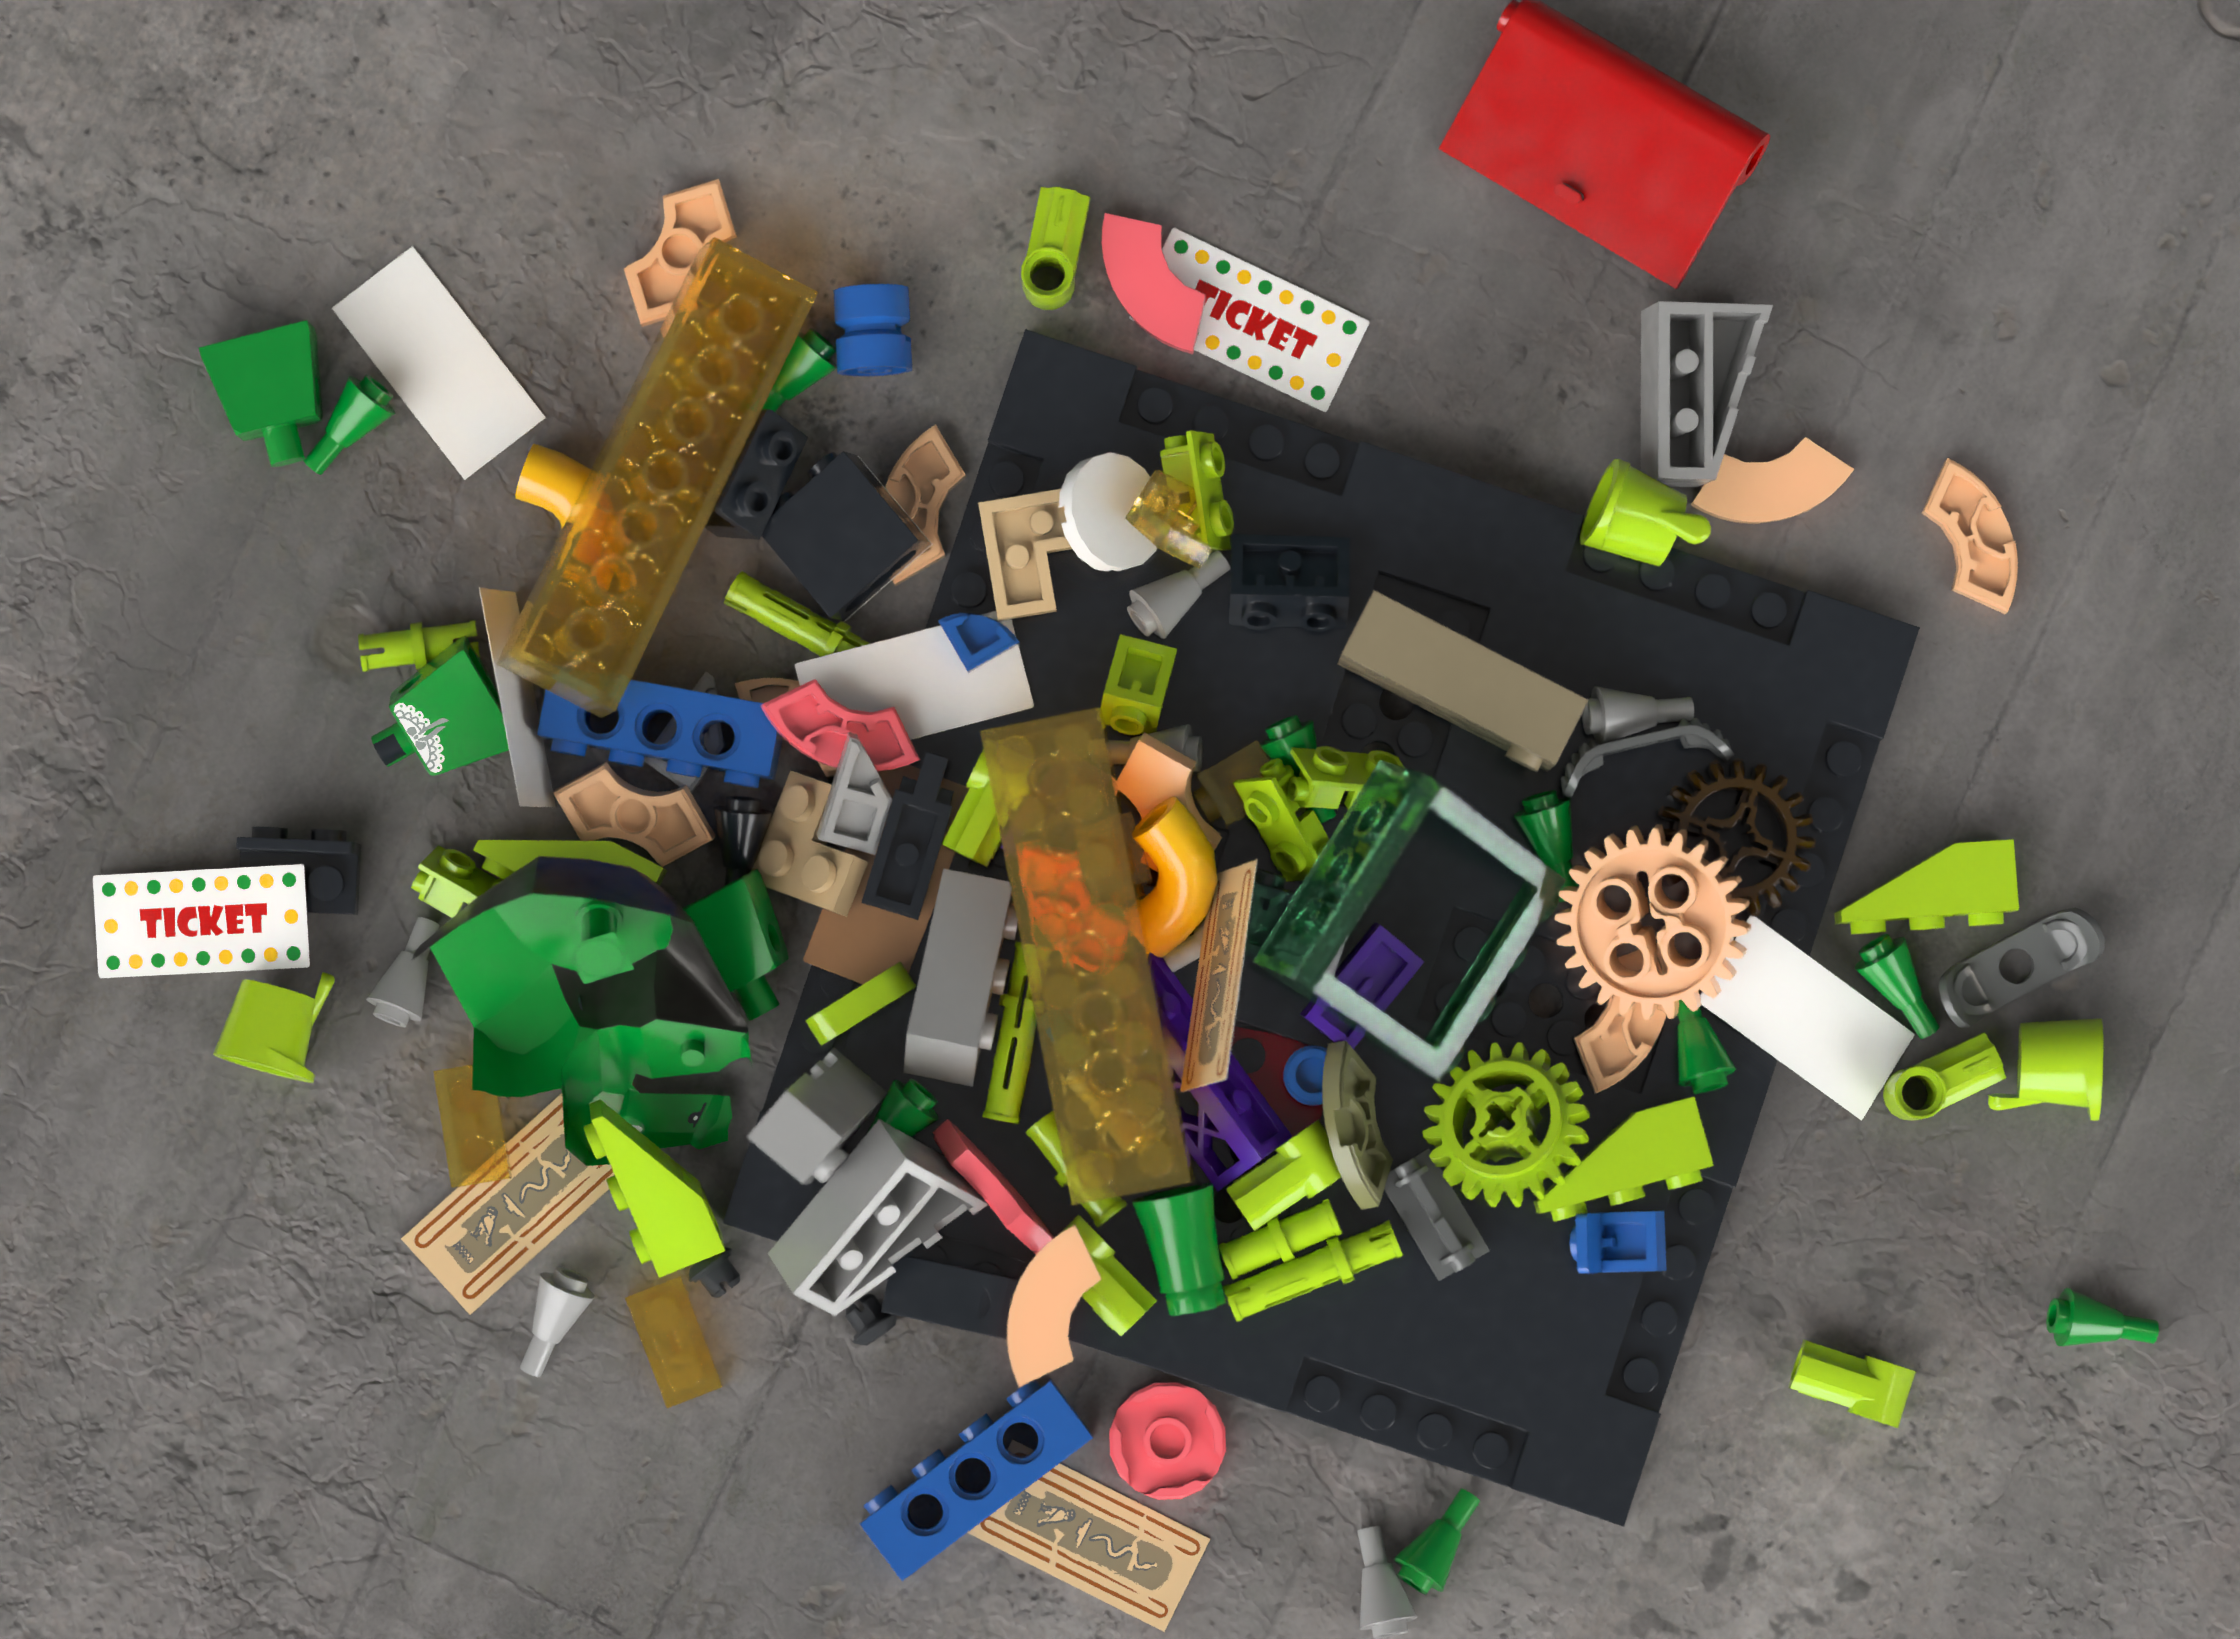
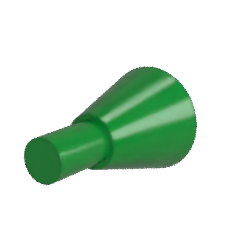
M810 328L805 335L799 330L794 329L768 379L769 385L746 409L745 413L754 421L761 409H770L776 412L786 400L790 401L836 370L837 364L831 359L836 353V348L813 328Z
M365 375L361 381L353 376H349L325 428L326 433L303 460L304 463L314 472L322 475L344 447H350L395 414L394 409L388 404L393 398L391 392L369 375Z
M1295 714L1265 728L1269 738L1262 741L1259 746L1271 760L1280 758L1284 766L1291 765L1294 775L1299 777L1301 769L1290 753L1291 748L1316 749L1318 746L1313 720L1300 722L1298 715ZM1308 808V810H1314L1320 823L1336 816L1334 809Z
M1549 790L1524 798L1522 800L1524 809L1515 813L1514 817L1544 866H1548L1558 902H1564L1565 900L1559 896L1560 890L1566 886L1579 887L1578 883L1569 874L1573 867L1571 863L1573 858L1571 798L1558 799L1556 790Z
M1883 934L1864 945L1858 952L1862 959L1855 965V970L1897 1009L1903 1011L1920 1039L1927 1038L1935 1033L1940 1026L1921 997L1923 993L1905 937L1892 940L1889 934Z
M1680 999L1677 1014L1680 1022L1677 1026L1679 1086H1692L1694 1094L1720 1089L1728 1084L1726 1076L1736 1071V1067L1708 1020L1702 1016L1700 1007L1695 1011H1691L1683 1000Z
M910 1079L906 1084L893 1080L868 1132L878 1120H881L904 1134L913 1137L939 1119L933 1110L937 1100L923 1085L914 1079Z
M2070 1288L2064 1289L2059 1298H2053L2047 1311V1330L2049 1333L2054 1334V1340L2059 1347L2117 1341L2119 1338L2155 1343L2159 1333V1323L2157 1320L2123 1315L2121 1311Z
M1461 1488L1442 1518H1437L1393 1558L1401 1567L1397 1576L1408 1586L1422 1594L1427 1595L1431 1588L1443 1592L1462 1537L1461 1530L1475 1511L1480 1500L1472 1493Z

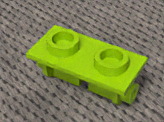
M1187 431L1186 435L1165 438V450L1160 451L1166 493L1187 490L1188 495L1187 501L1168 504L1174 545H1180L1181 556L1201 554L1205 552L1204 549L1231 550L1229 535L1233 532L1234 520L1231 508L1223 498L1220 477L1223 476L1225 471V460L1220 445L1215 442L1214 434Z
M1320 746L1316 749L1291 748L1290 751L1301 771L1299 777H1292L1288 783V797L1291 801H1297L1300 807L1338 809L1344 791H1349L1344 803L1348 810L1389 814L1393 808L1399 809L1402 806L1404 793L1416 794L1418 791L1417 786L1398 756L1379 750L1371 751L1369 754L1342 752L1328 746Z
M1276 758L1268 761L1260 768L1262 778L1235 780L1233 784L1244 803L1246 814L1255 823L1271 852V859L1275 867L1287 878L1286 881L1316 880L1328 877L1325 867L1334 861L1331 853L1334 849V844L1328 838L1314 810H1306L1297 818L1295 812L1300 806L1297 801H1291L1288 797V783L1292 777H1296L1291 765L1284 766L1281 759Z
M438 845L419 864L418 869L420 871L414 879L411 888L420 893L419 900L453 918L461 911L464 903L470 904L474 899L504 879H496L477 868L475 862L468 855L458 850L444 849Z

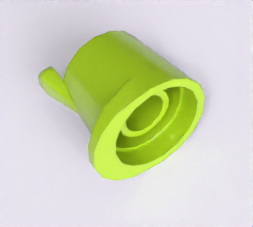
M1614 459L1606 468L1592 496L1582 525L1580 544L1650 565L1660 566L1669 554L1677 536L1690 544H1700L1709 537L1711 525L1707 518L1702 515L1685 513L1687 505L1686 495L1631 466V463L1621 459Z
M322 972L315 998L263 982L242 980L213 1055L262 1072L297 1081L314 1083L316 1075L304 1067L312 1026L335 982V977L332 974Z
M2102 1018L2020 1023L2017 1058V1094H1989V1108L2005 1110L2039 1103H2053L2087 1108L2090 1121H2099L2103 1081Z

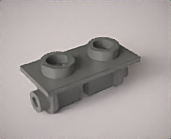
M1428 1148L1391 1170L1384 1190L1436 1278L1440 1281L1472 1264L1477 1258L1490 1250L1455 1191L1442 1176V1169L1436 1167L1430 1159L1429 1154L1431 1151Z

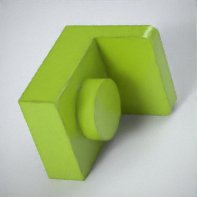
M1120 634L1103 693L1098 721L1127 735L1156 732L1177 649Z

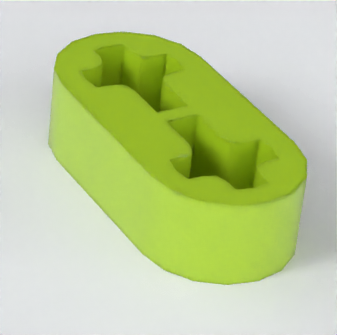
M899 962L807 1019L806 1023L820 1046L917 986L902 962Z

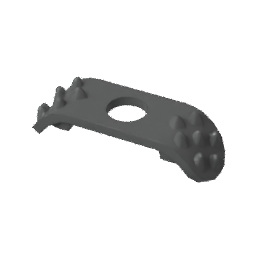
M1694 718L1689 723L1686 719H1681L1678 727L1601 745L1592 739L1589 746L1586 743L1582 744L1578 754H1572V763H1568L1565 766V776L1561 777L1562 795L1571 798L1581 777L1603 766V756L1676 739H1680L1684 749H1708L1725 762H1729L1734 757V753L1731 750L1729 740L1723 739L1719 729L1711 732L1707 723L1701 724L1697 718Z
M2076 907L2063 909L2043 917L1963 959L1945 971L1939 981L1941 1001L1947 1014L1958 1027H1970L1987 1014L2073 969L2096 961L2105 949V938L2096 920L2086 911ZM2022 949L2031 958V972L2023 981L2016 983L2008 982L2000 973V960L2007 951Z

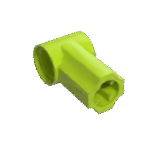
M1061 187L1040 188L1027 255L1021 267L1024 294L1027 300L1037 308L1042 310L1058 309L1063 307L1073 295L1075 289L1074 278L1091 200L1090 196ZM1043 267H1054L1063 273L1064 280L1056 289L1041 290L1032 283L1033 275Z
M990 739L966 785L969 790L942 845L974 862L988 867L1006 834L1005 831L1014 813H1020L1043 766Z
M1982 1032L1909 1068L1897 1070L1889 1076L1883 1091L1885 1106L1891 1114L1902 1120L1912 1121L1932 1117L1940 1110L2006 1079L2003 1062L1995 1046L1988 1039L1987 1035ZM1911 1077L1921 1080L1926 1086L1928 1093L1925 1104L1919 1110L1910 1108L1902 1096L1903 1085Z
M1319 1120L1275 1149L1276 1155L1260 1166L1254 1167L1226 1188L1254 1231L1303 1197L1307 1196L1310 1199L1341 1178L1329 1144L1327 1131Z
M1078 1214L1061 1232L1076 1225L1101 1277V1280L1085 1291L1082 1297L1112 1330H1115L1122 1336L1157 1300L1113 1256L1116 1252Z
M1803 1340L1791 1372L1788 1388L1823 1401L1828 1400L1849 1407L1847 1412L1898 1428L1916 1371L1867 1355L1862 1359Z

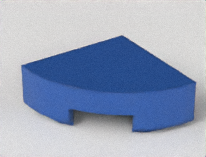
M958 613L938 620L968 673L1019 644L1015 635L1005 625L984 615Z

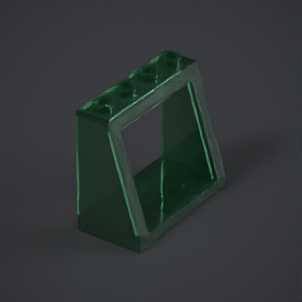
M1380 760L1268 936L1253 963L1416 1072L1440 1082L1444 1074L1451 1072L1461 1061L1465 1052L1464 1043L1476 1023L1482 1022L1491 1013L1497 1000L1496 992L1507 974L1513 972L1523 962L1528 951L1527 942L1539 923L1547 920L1555 911L1560 899L1559 891L1566 882V879L1426 774ZM1428 809H1431L1524 879L1525 882L1429 1035L1423 1041L1326 971Z

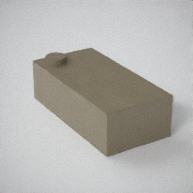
M1375 590L1337 663L1341 667L1507 751L1506 756L1534 771H1538L1540 768L1548 772L1557 763L1588 702L1587 699Z

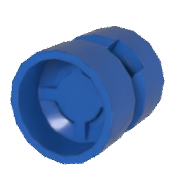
M864 284L833 290L835 324L845 330V334L836 339L837 373L844 376L869 377L896 375L913 371L911 338L901 333V327L910 322L909 287L896 284Z

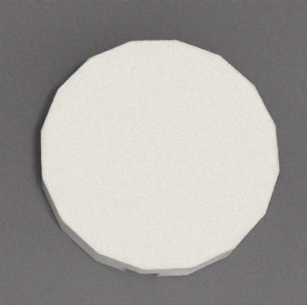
M1110 452L1082 460L1067 473L1060 491L1059 508L1065 506L1066 522L1061 524L1065 538L1077 556L1094 569L1106 572L1111 570L1122 571L1144 564L1157 550L1163 534L1164 515L1158 489L1146 470L1130 457Z

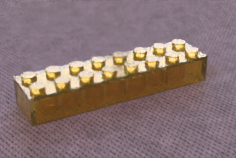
M713 237L699 249L496 663L497 665L601 718L616 711L816 299L817 291L716 237Z
M1098 707L980 731L1072 1205L1193 1182V1170L1103 711Z

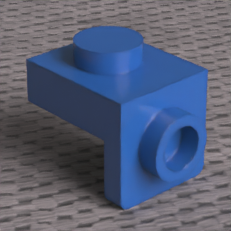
M1664 1211L1576 1214V1225L1572 1228L1570 1234V1250L1573 1259L1577 1261L1579 1274L1666 1271Z

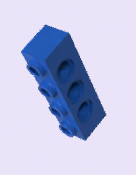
M550 665L537 733V735L546 740H552L550 751L585 757L587 747L610 751L608 761L634 767H643L645 757L668 761L666 772L701 778L702 768L705 767L724 771V782L751 788L759 787L760 778L775 781L783 740L762 710L760 705L764 703ZM603 703L614 704L619 713L616 727L609 733L596 734L590 725L592 711ZM658 714H672L677 724L674 737L665 744H653L647 734L649 722ZM724 723L730 725L735 735L731 749L721 755L710 754L704 745L705 733L714 724Z
M1036 1379L1024 1384L1006 1398L1012 1407L1009 1411L994 1422L987 1413L958 1434L965 1444L947 1457L944 1456L940 1449L936 1450L911 1469L917 1480L899 1493L891 1484L863 1505L870 1515L860 1522V1526L901 1581L905 1580L1093 1439V1434L1052 1379L1040 1386ZM1014 1423H1027L1036 1430L1038 1445L1032 1453L1018 1456L1012 1454L1006 1448L1004 1433ZM969 1458H977L987 1464L990 1469L991 1479L984 1489L968 1491L959 1484L956 1471L962 1461ZM920 1494H930L936 1497L943 1508L942 1519L931 1527H923L916 1524L909 1514V1504L914 1497Z

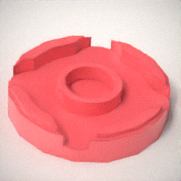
M1155 1382L1134 1391L1117 1409L1109 1430L1110 1456L1119 1476L1137 1492L1157 1500L1182 1499L1202 1490L1217 1474L1226 1452L1225 1426L1216 1406L1199 1390L1179 1382Z

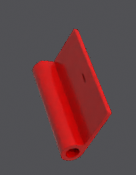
M1512 0L1503 11L1497 24V30L1501 32V35L1443 139L1439 150L1671 287L1679 289L1735 187L1744 184L1760 162L1770 141V134L1542 1L1522 0L1519 2ZM1569 186H1571V187L1575 188L1576 190L1580 191V192L1584 195V199L1582 198V196H1581V194H1580L1579 192L1575 191L1574 189L1570 188Z

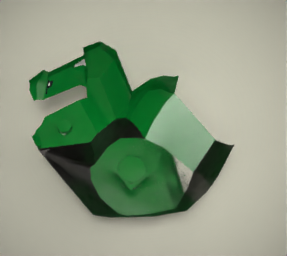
M538 856L474 899L415 950L412 960L428 948H431L474 1027L472 1090L483 1091L498 1097H526L562 1088L565 1148L586 1166L610 1164L607 1156L596 1159L584 1130V1126L592 1123L589 1104L599 1099L660 1149L683 1145H692L696 1149H702L728 1141V1127L732 1119L730 1096L639 1093L632 1085L636 1074L653 1079L717 1072L730 1062L745 1057L752 1064L748 1026L695 923L671 894L645 874L631 867L590 859ZM579 995H581L583 1011L578 1003Z

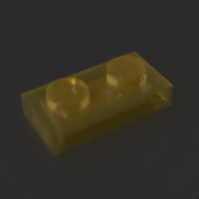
M473 1065L433 1071L451 1188L512 1179L500 1097L483 1091L472 1090Z
M682 1276L625 1298L667 1408L724 1387Z

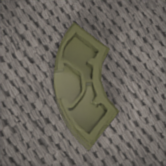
M1345 1040L1330 1043L1327 1047L1322 1080L1323 1111L1326 1131L1335 1163L1348 1191L1362 1210L1379 1206L1393 1159L1382 1141L1376 1122L1374 1094L1377 1078Z

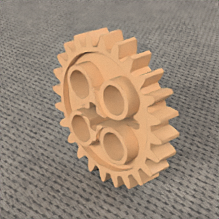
M1657 824L1652 828L1649 840L1644 841L1639 828L1632 826L1627 831V845L1624 846L1621 840L1612 833L1604 839L1607 856L1592 846L1584 853L1592 869L1575 865L1569 871L1571 877L1580 886H1566L1559 892V896L1571 903L1572 908L1561 910L1555 915L1556 921L1571 925V931L1559 937L1557 944L1575 946L1576 953L1565 963L1566 968H1575L1581 965L1585 967L1587 972L1582 977L1579 986L1582 989L1597 981L1602 986L1597 1000L1599 1004H1603L1615 994L1620 997L1619 1014L1625 1015L1636 1002L1641 1004L1644 1020H1649L1654 1015L1657 1004H1662L1664 1012L1671 1019L1678 1014L1680 999L1683 1000L1691 1011H1695L1701 1006L1699 989L1712 998H1715L1722 991L1714 975L1731 980L1737 973L1734 966L1726 958H1742L1747 952L1746 947L1733 939L1734 936L1747 934L1751 930V924L1735 919V914L1746 909L1749 905V900L1731 898L1730 891L1741 882L1740 876L1722 879L1719 872L1728 859L1724 855L1709 863L1704 858L1709 844L1707 840H1703L1691 850L1686 847L1687 831L1681 829L1672 841L1668 842L1665 841L1662 825ZM1639 871H1645L1648 875L1649 904L1644 888L1638 879ZM1677 874L1687 881L1689 886V897L1687 900L1674 901L1665 895L1662 889L1664 875ZM1618 885L1629 893L1631 908L1628 912H1616L1606 904L1604 899L1606 886ZM1649 905L1652 916L1657 919L1664 918L1666 923L1657 932V940L1653 927L1642 926L1640 921L1649 912ZM1689 932L1700 940L1702 945V955L1700 958L1687 959L1677 952L1674 941L1677 933ZM1656 941H1658L1662 957L1668 966L1667 973H1661L1658 970ZM1631 943L1641 950L1644 956V966L1642 969L1630 970L1619 962L1617 957L1619 944Z

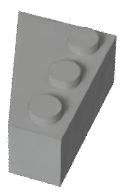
M1658 301L1641 310V472L1671 487H1699L1716 480L1739 411L1737 406L1747 376L1751 374L1756 359L1754 354L1764 324L1769 320L1773 305Z
M943 868L907 1031L903 1073L973 1087L981 1048L991 1050L998 1015L988 1013L992 993L1003 995L1010 960L1000 958L1003 939L1015 940L1022 905L1011 903L1013 882Z
M835 1047L827 1054L823 1061L820 1060L810 1070L812 1072L810 1076L805 1073L784 1092L747 1136L802 1184H812L816 1179L821 1183L828 1182L850 1155L842 1148L887 1094V1091Z
M878 1120L768 1252V1255L794 1295L836 1316L895 1273L896 1270L892 1265L921 1243L928 1249L942 1238L938 1232L940 1229L966 1210H969L974 1215L988 1204L968 1181L951 1166L944 1155L887 1123Z

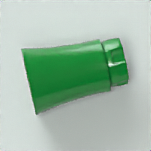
M1213 1183L1173 1188L1132 1200L1154 1262L1160 1293L1166 1295L1169 1315L1178 1316L1197 1313L1225 1304L1226 1299L1221 1281L1225 1278L1219 1255L1214 1219Z

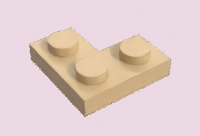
M1061 489L978 503L998 621L1057 612L1047 553L1073 549L1065 538L1061 524L1066 522L1065 506L1059 508Z
M790 770L751 872L758 868L766 888L847 917L868 862L851 854L826 846L827 842L818 840L817 831L832 785Z

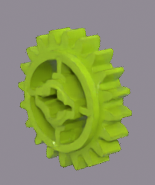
M1496 1042L1492 1043L1490 1060L1483 1062L1480 1056L1471 1050L1468 1052L1470 1070L1464 1072L1461 1068L1450 1064L1448 1070L1455 1081L1453 1086L1434 1084L1432 1087L1443 1101V1104L1426 1106L1424 1109L1428 1118L1439 1124L1423 1131V1136L1429 1144L1439 1146L1429 1154V1157L1436 1167L1447 1166L1442 1176L1451 1187L1463 1181L1462 1192L1469 1200H1473L1483 1189L1485 1200L1490 1207H1496L1502 1193L1506 1191L1515 1207H1520L1525 1188H1530L1535 1196L1542 1200L1545 1198V1190L1542 1184L1545 1178H1550L1556 1184L1563 1186L1566 1182L1558 1166L1561 1163L1579 1166L1581 1163L1576 1153L1570 1148V1145L1584 1144L1589 1141L1586 1132L1579 1126L1574 1125L1590 1118L1585 1105L1574 1103L1583 1096V1091L1577 1082L1566 1083L1570 1073L1562 1062L1550 1068L1551 1059L1543 1049H1540L1529 1061L1528 1051L1523 1043L1517 1042L1511 1056L1506 1058ZM1506 1084L1528 1086L1524 1091L1518 1086L1511 1091L1503 1093L1491 1090ZM1549 1102L1551 1121L1548 1133L1541 1144L1536 1136L1537 1126L1543 1118L1539 1110ZM1472 1106L1476 1110L1477 1116L1475 1125L1470 1130L1474 1139L1464 1147L1462 1138L1463 1124ZM1504 1118L1511 1123L1515 1122L1514 1127L1509 1131H1506L1501 1126H1497ZM1510 1156L1523 1159L1520 1162L1504 1166L1484 1163L1489 1158L1494 1162Z

